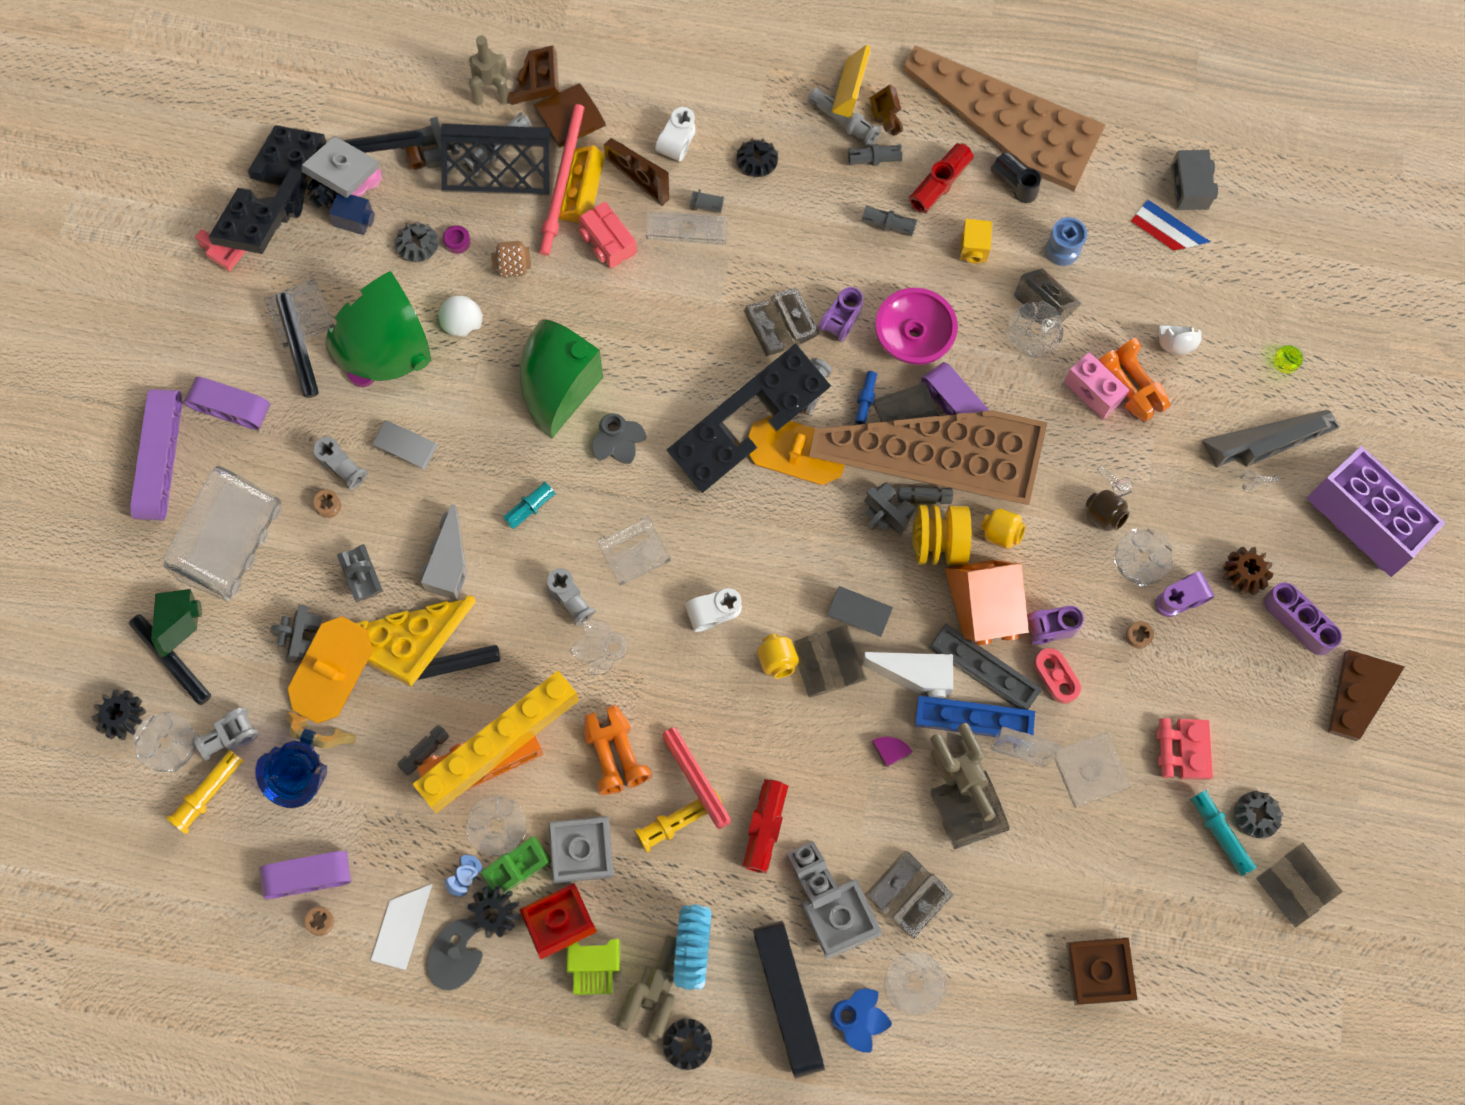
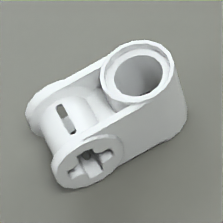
M679 107L672 112L666 127L657 140L655 147L657 153L679 162L683 160L688 146L695 135V116L691 109Z
M726 588L709 595L691 599L685 603V608L694 632H701L737 618L741 613L742 601L740 594L736 590ZM729 599L733 603L732 609H728L727 605H724L725 600Z

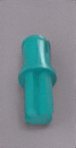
M544 481L527 497L522 496V501L505 514L503 519L510 528L515 529L532 514L536 515L538 513L537 510L556 494Z

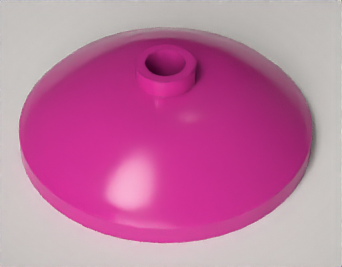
M906 288L893 293L881 304L876 316L875 331L879 343L890 356L907 364L922 365L935 362L948 353L957 336L958 322L952 306L941 295L924 288ZM910 332H916L919 336L913 337L910 335Z

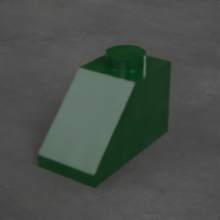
M191 589L155 593L151 640L159 657L167 656L197 630L198 617L202 616V606L200 600H195Z

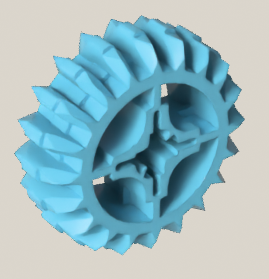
M692 904L684 905L680 910L675 951L674 983L676 987L684 988V990L702 989L705 985L712 914L709 907Z

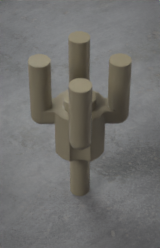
M478 36L476 38L478 52L469 58L472 74L469 85L473 103L477 106L483 103L481 91L483 85H494L497 88L499 102L507 104L509 103V94L506 81L509 79L506 58L502 54L497 55L488 48L485 36Z
M963 723L957 728L962 737L958 744L963 753L952 757L942 735L939 733L933 735L930 740L935 749L931 752V755L945 783L948 786L956 784L961 795H972L984 820H992L996 815L982 788L988 785V780L984 774V767L981 763L984 753L969 724Z
M672 936L666 937L656 967H646L641 982H637L634 987L630 988L616 1024L617 1028L627 1031L629 1026L632 1027L639 1007L654 1012L645 1039L656 1042L657 1038H662L675 1002L674 996L669 993L674 977L668 974L667 970L676 948L677 938Z

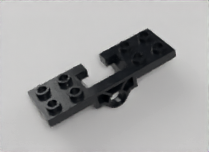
M275 125L248 169L250 179L281 185L270 205L251 202L253 198L251 191L237 188L209 235L211 244L263 254L281 222L287 223L290 217L296 219L300 217L304 204V192L308 187L306 181L307 174L302 172V164L321 149V145L326 142L325 135Z
M795 343L666 449V451L698 490L704 493L757 449V446L749 437L740 443L723 423L739 408L756 396L773 416L767 422L777 432L826 392L831 385Z

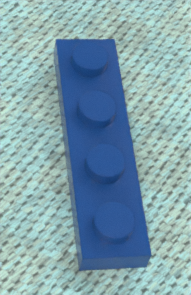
M918 696L914 727L959 732L958 726L968 723L974 735L1031 742L1034 734L1035 711Z

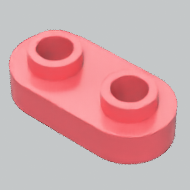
M1053 648L1042 650L1034 661V668L1055 701L1061 704L1073 702L1081 691L1078 678L1061 652ZM1050 661L1053 664V669H1047L1044 666V662ZM1062 685L1066 686L1069 691L1068 694L1061 693L1059 687Z

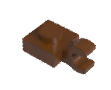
M889 84L869 98L875 120L883 122L885 132L892 130L893 135L896 136L903 131V125L896 116V113L902 109L896 87Z

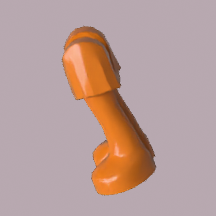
M1133 338L1123 344L1116 352L1112 350L1099 358L1098 361L1129 389L1126 395L1128 402L1124 407L1139 420L1147 422L1154 417L1153 408L1161 413L1169 409L1171 404L1162 384L1154 382L1138 362L1137 355L1140 351L1141 343L1137 338ZM1120 364L1131 375L1141 390L1138 391L1121 369Z
M616 704L606 708L610 726L600 729L601 724L595 712L586 714L584 717L586 743L589 746L595 747L602 768L603 778L597 783V790L601 796L616 794L625 789L609 746L610 742L614 741L629 788L641 785L652 778L649 767L639 765L634 757L627 736L631 731V726Z

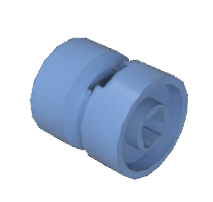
M1072 217L1058 220L1051 231L1045 247L1047 258L1058 266L1073 264L1077 260L1087 239L1085 225L1080 220Z

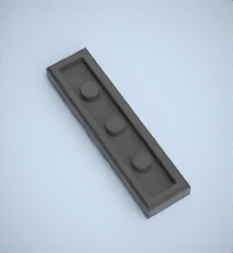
M946 623L929 646V649L936 654L953 655V665L1017 709L1029 710L1043 689L979 645H975L973 641L965 639L963 634Z

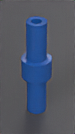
M867 371L863 389L858 394L857 403L859 405L855 417V423L858 425L866 423L869 407L873 406L875 398L873 391L877 378V373L873 371Z

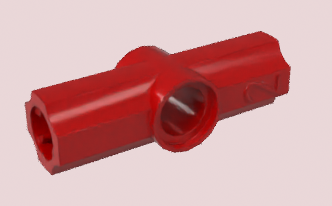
M956 143L941 161L933 164L931 172L908 198V202L918 213L926 214L942 195L950 191L953 182L974 159V154L970 147L964 143Z
M764 779L757 810L753 812L748 836L750 837L742 868L756 873L767 874L774 843H777L783 820L781 815L789 785L776 780Z

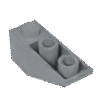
M451 504L449 512H444L441 518L440 528L442 530L439 537L434 538L432 541L430 561L428 564L423 565L419 579L425 591L458 601L467 578V568L460 518L456 506Z

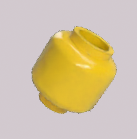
M1002 508L995 509L991 515L986 514L981 525V530L985 531L986 541L1005 549L1019 545L1026 529V525L1022 523V518L1019 514Z
M771 634L763 638V643L757 649V656L764 673L768 676H773L774 679L785 678L793 674L799 658L792 640L778 634Z

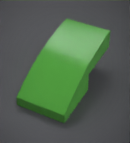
M531 837L511 853L501 856L480 873L493 890L497 885H502L503 894H505L551 863V859L537 837Z

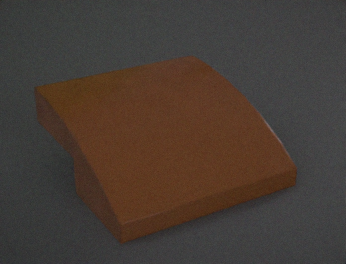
M580 83L534 104L537 115L547 128H550V136L559 148L565 146L575 104L584 106L577 139L606 126L605 120L595 103Z

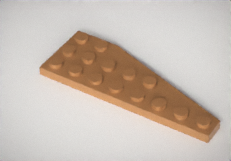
M916 45L904 65L903 71L926 90L928 88L940 97L939 100L947 106L949 104L958 112L957 115L984 138L987 140L990 138L1001 147V152H1008L1025 168L1035 169L1040 173L1042 179L1073 192L1075 191L1106 124Z
M990 410L819 428L814 431L809 457L1029 505L1048 422Z

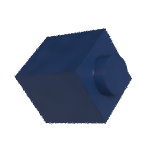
M337 193L329 216L334 227L365 235L367 227H371L374 222L375 213L372 210L369 199L351 194L346 198Z

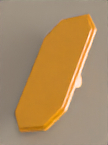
M772 415L752 424L748 437L757 446V449L749 456L755 465L819 485H824L841 478L845 465L809 457L816 428L789 421L783 428L775 432L767 422L773 417Z
M343 616L321 624L288 687L293 711L308 717L309 720L317 724L340 715L373 652L367 629Z

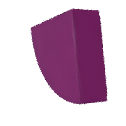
M880 737L872 741L886 768L913 753L912 749L905 742L897 738Z

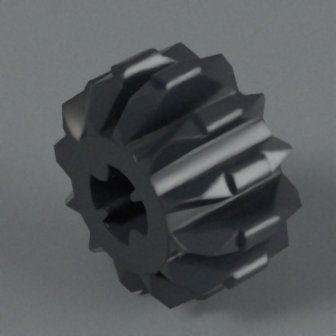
M113 689L111 698L104 694L102 695L104 703L102 705H94V708L99 711V713L92 716V720L99 723L96 726V730L100 733H105L108 739L112 740L117 736L120 740H125L127 732L137 735V731L134 728L136 724L139 726L145 725L144 721L139 718L146 714V709L140 707L142 700L138 696L133 697V693L128 690L121 694L119 690ZM123 711V715L120 718L116 716L118 712L122 714Z
M487 885L483 888L482 893L476 892L473 895L475 902L470 903L467 909L475 913L468 918L469 922L477 921L478 925L475 927V932L478 933L485 929L486 938L492 937L494 932L500 938L505 935L506 930L511 931L515 928L513 920L519 919L520 913L513 910L519 906V901L511 902L509 899L513 895V891L509 890L503 894L502 885H497L494 890ZM489 909H497L499 914H491Z

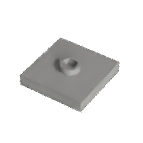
M336 136L302 164L303 173L346 198L379 169V161Z
M609 816L548 822L553 884L614 878Z
M857 879L838 886L842 897L817 909L813 908L809 899L801 902L826 960L882 936V931Z

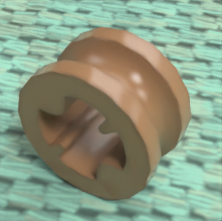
M321 490L313 499L314 508L324 518L334 517L341 510L340 499L332 490ZM329 498H332L333 506L329 509L325 506V509H323L321 502L324 499L329 501Z
M1144 621L1133 623L1126 631V640L1134 648H1145L1154 638L1153 628ZM1139 628L1144 630L1142 634L1146 633L1147 638L1142 639L1141 642L1135 640L1137 636L1133 637V632H1136Z
M315 907L308 911L304 922L309 932L316 936H323L333 928L334 917L328 909ZM319 913L322 917L326 914L328 918L324 921L325 927L319 929L318 926L312 927V923L315 922L314 916Z

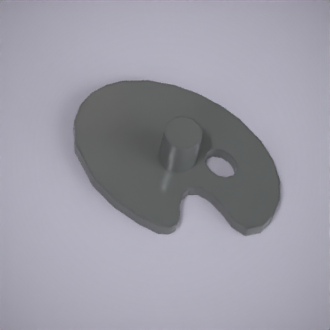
M468 919L454 921L447 925L436 937L428 957L429 977L436 987L448 991L458 989L476 973L483 953L480 950L470 951L467 949L468 941L477 933L475 932V927L477 926L475 922H469ZM455 935H459V943L456 945H452V937Z

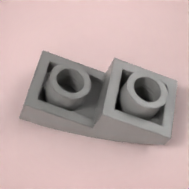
M385 420L372 444L378 449L397 456L403 461L424 470L438 446L434 442Z
M814 841L786 853L814 909L842 897L840 889L827 869L826 862Z

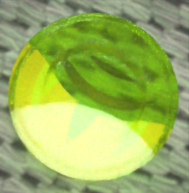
M1285 345L1280 347L1275 353L1273 362L1280 372L1291 374L1296 372L1302 365L1303 354L1297 347Z

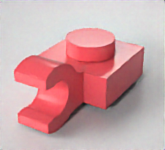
M201 229L195 236V239L199 241L198 245L207 250L205 254L208 259L230 272L246 251L213 245L209 239L210 234Z

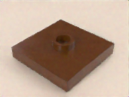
M1129 937L1066 943L1075 1006L1138 1000Z

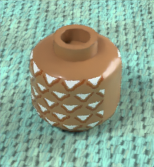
M521 241L498 243L496 252L491 253L492 268L498 269L500 276L503 278L524 276L527 273V269H531L529 247H525Z

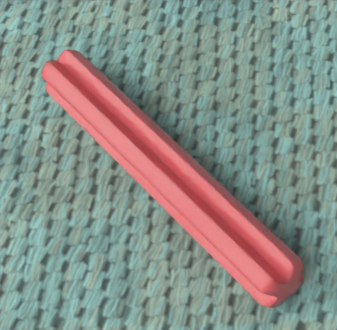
M672 727L664 731L662 734L663 740L716 828L722 829L729 825L731 822L729 814L678 730Z

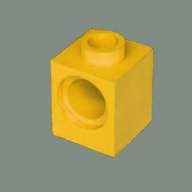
M965 219L961 236L960 260H966L973 264L987 262L991 250L993 221Z

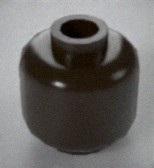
M1103 490L1098 494L1095 492L1086 502L1088 520L1104 531L1119 530L1125 524L1130 514L1126 500L1110 490Z

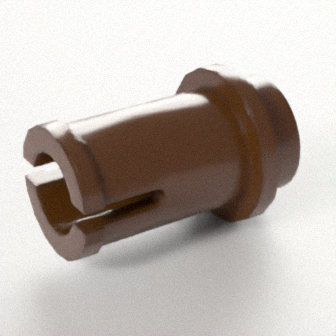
M419 146L401 148L405 151L409 169L418 170L425 166V160Z

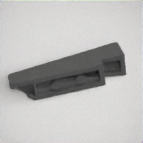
M1323 410L1203 440V444L1216 468L1239 458L1248 467L1339 429L1340 426L1330 410Z

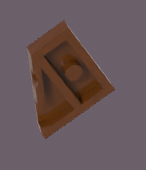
M553 45L528 51L524 60V66L516 77L518 81L517 87L514 92H510L508 95V100L512 105L559 94L557 51Z

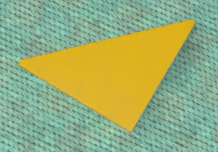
M469 595L465 596L466 599L450 603L444 601L428 605L425 609L408 612L407 610L387 615L384 619L372 622L366 620L356 623L367 629L373 652L366 664L412 687L476 603L475 597Z

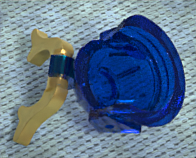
M288 711L286 720L291 724L289 734L292 738L300 741L293 740L287 742L281 748L275 746L269 753H264V755L258 758L255 777L259 789L268 800L278 806L298 808L306 805L318 793L327 776V765L321 763L320 754L315 752L314 747L327 749L339 744H354L356 735L344 733L340 729H335L332 736L316 734L314 731L302 728L307 726L308 717L299 716L292 711Z

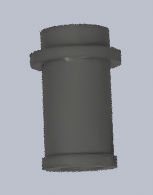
M698 189V192H692L690 207H694L695 211L699 208L721 214L724 196L701 193V190Z

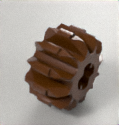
M1244 546L1240 547L1237 553L1231 552L1228 555L1229 561L1223 564V569L1227 571L1223 579L1232 581L1230 589H1234L1236 586L1239 587L1240 595H1244L1247 591L1251 595H1255L1259 592V589L1264 590L1274 574L1269 571L1273 562L1264 561L1266 553L1258 555L1256 547H1252L1247 551Z

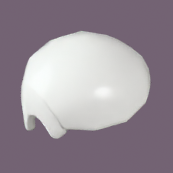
M452 296L442 303L438 313L441 328L449 335L466 337L474 329L478 330L483 319V314L478 304L467 296Z
M1159 326L1160 346L1170 354H1187L1197 349L1201 342V330L1194 332L1193 327Z

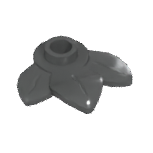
M607 414L600 420V432L593 439V452L598 461L604 460L612 454L617 461L631 464L636 455L635 443L644 441L647 438L645 430L639 423L625 421L619 414ZM610 425H616L618 426V429L616 431H610L608 427Z

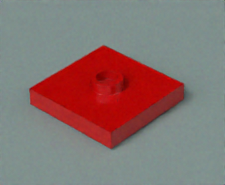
M575 883L519 909L540 959L546 958L597 933Z

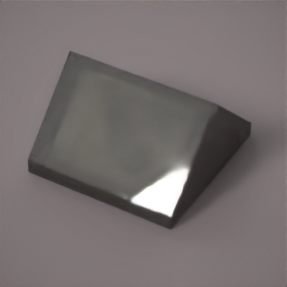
M1043 268L1023 274L1013 295L1052 331L1082 304Z

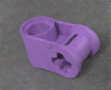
M854 287L843 289L831 308L824 314L818 329L830 332L838 337V341L843 342L862 311L863 295L861 291ZM853 301L856 303V306L849 307L844 302Z
M1198 571L1168 586L1157 597L1155 606L1161 615L1172 617L1210 601L1215 595L1202 572Z
M1065 606L1027 614V621L1030 624L1033 636L1031 639L1032 645H1042L1075 636L1084 622L1082 611L1075 606ZM1062 618H1072L1075 621V626H1066Z

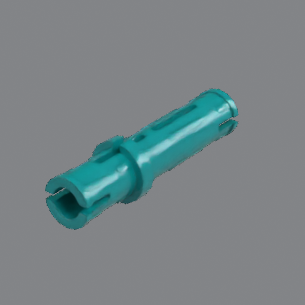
M1204 790L1192 797L1190 801L1193 802L1204 819L1203 825L1205 828H1210L1238 871L1239 876L1242 877L1247 872L1249 873L1256 869L1257 866L1253 863L1224 819L1227 817L1225 813L1218 810L1207 793L1208 791Z

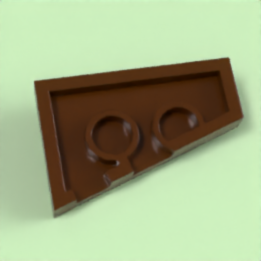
M610 138L604 144L606 160L661 206L670 200L668 171L613 138Z
M1347 650L1344 653L1328 733L1353 741L1360 740L1405 666Z

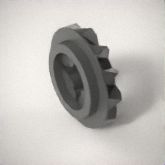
M419 221L411 225L406 223L405 228L398 230V235L394 239L398 254L410 262L425 261L432 257L438 248L436 231L429 224L424 225ZM412 235L420 239L421 248L412 243Z
M1256 790L1244 794L1237 801L1234 816L1238 827L1246 835L1263 839L1274 835L1282 826L1283 812L1280 810L1279 801L1274 800L1269 793ZM1264 805L1263 814L1268 819L1263 818L1255 824L1256 814L1252 811Z

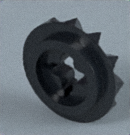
M751 138L749 142H742L741 147L737 150L736 162L740 170L746 175L763 177L772 173L778 164V151L775 150L773 143L765 142L764 138L761 140ZM754 151L758 152L759 155H762L760 164L756 160V158L753 157Z
M681 1019L674 1022L665 1032L663 1051L667 1060L676 1068L693 1070L702 1066L709 1058L712 1051V1038L709 1030L698 1020ZM694 1031L693 1043L697 1045L696 1047L700 1048V1051L689 1049L682 1058L680 1057L682 1045L679 1044V1041L675 1040V1037L686 1039Z

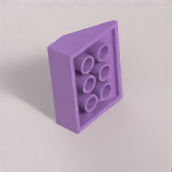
M1362 445L1307 497L1316 510L1322 512L1339 531H1342L1350 538L1359 550L1366 553L1376 563L1377 567L1385 571L1390 577L1411 561L1445 524L1436 513Z

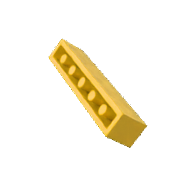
M557 670L414 782L413 786L437 814L579 702L577 692L560 671Z

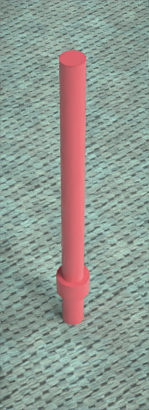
M575 104L547 220L543 221L541 230L543 237L539 253L545 256H549L553 238L558 233L559 224L557 221L584 112V106Z

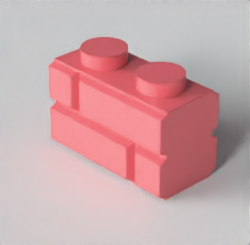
M607 202L599 204L593 210H589L580 216L579 234L586 243H592L595 247L593 249L594 254L601 263L605 261L610 268H614L622 263L623 260H627L636 254V240Z

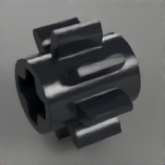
M312 179L308 185L309 200L317 208L322 205L325 208L332 207L337 195L336 191L315 179Z

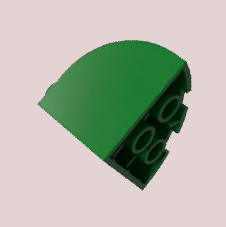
M390 270L360 290L362 296L352 305L347 302L335 316L337 321L335 327L328 329L326 335V349L333 360L346 372L358 377L372 379V381L393 380L407 375L414 370H422L432 361L429 344L421 323L405 292Z
M543 319L534 327L524 346L520 361V385L523 399L531 417L544 433L553 438L603 379L600 350L569 328L557 322Z

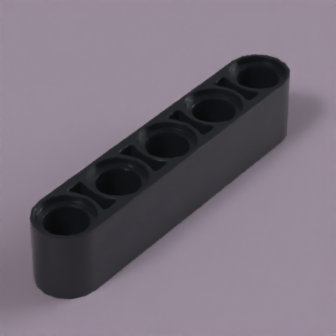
M781 920L753 928L756 945L793 1076L797 1079L824 1071L825 1066L785 925Z

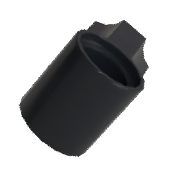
M1003 152L997 157L991 166V171L1014 190L1018 201L1022 203L1035 201L1042 179L1040 173L1035 169L1025 168L1008 152Z

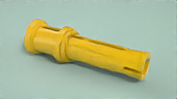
M228 750L226 755L192 794H185L182 804L172 815H167L165 819L187 835L190 832L188 828L197 817L207 812V803L244 761L234 752Z
M697 799L666 817L664 815L657 816L656 821L642 829L637 827L634 829V833L643 850L648 853L651 851V847L665 839L668 841L673 839V836H675L674 832L697 821L708 813L701 801Z

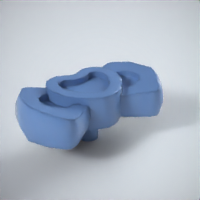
M463 855L460 857V867L457 868L454 876L447 878L444 882L450 894L457 897L467 895L472 881L482 871L481 862L475 856Z

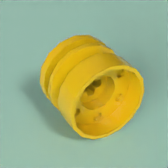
M918 505L912 530L913 549L918 565L926 564L928 552L931 564L937 565L940 552H944L947 565L967 566L971 550V515L968 506H948L945 518H941L939 506L933 505L929 518L927 506Z

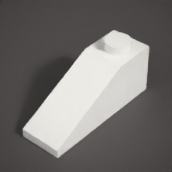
M865 652L863 666L920 695L945 699L953 690V655Z

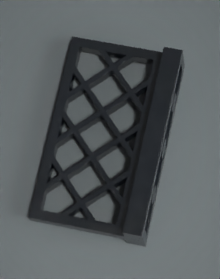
M442 123L441 192L549 195L550 128ZM447 144H459L465 153L454 161L447 154ZM465 144H473L469 149L465 146ZM477 145H485L492 152L483 163L471 152ZM492 145H498L499 147L495 150ZM504 146H512L519 153L510 163L498 153ZM518 146H524L526 148L522 151ZM531 147H543V158L537 164L525 154ZM467 155L479 165L470 175L458 165ZM494 156L506 166L497 176L485 166ZM521 157L533 167L524 177L512 167ZM447 160L452 164L448 169ZM542 163H543V171L539 168V166H540ZM454 168L466 178L459 186L447 185V174ZM481 169L493 179L487 186H478L472 179ZM508 169L519 180L514 187H505L499 180ZM536 171L543 178V188H532L525 180ZM469 181L473 186L464 185ZM496 182L499 187H491V186ZM521 184H523L526 188H518V187H519Z

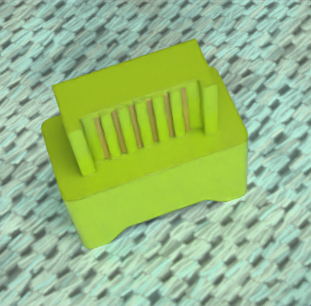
M611 939L606 945L580 946L576 942L567 947L566 972L574 974V995H613V973H620L619 939Z

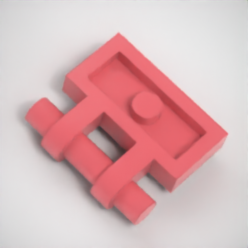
M1170 718L1159 719V730L1156 732L1157 740L1160 741L1161 756H1158V766L1161 767L1162 778H1173V767L1180 768V779H1212L1209 720L1180 719L1177 721V730H1172ZM1172 742H1178L1179 756L1173 755Z

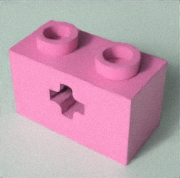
M1090 352L1069 370L1064 380V383L1102 420L1123 402L1129 392V389Z

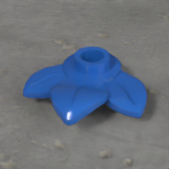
M866 988L857 990L849 1000L837 1002L831 1010V1021L837 1029L843 1031L845 1041L851 1048L859 1052L870 1053L873 1048L871 1035H877L886 1031L892 1026V1022L885 1012L875 1007L879 992ZM842 1010L850 1011V1021L845 1022L841 1019L840 1013Z

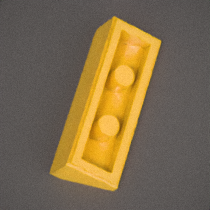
M865 45L847 58L833 104V113L848 118L852 116L869 57L870 45Z
M595 145L575 148L558 217L559 220L580 223V216L594 208L605 155Z

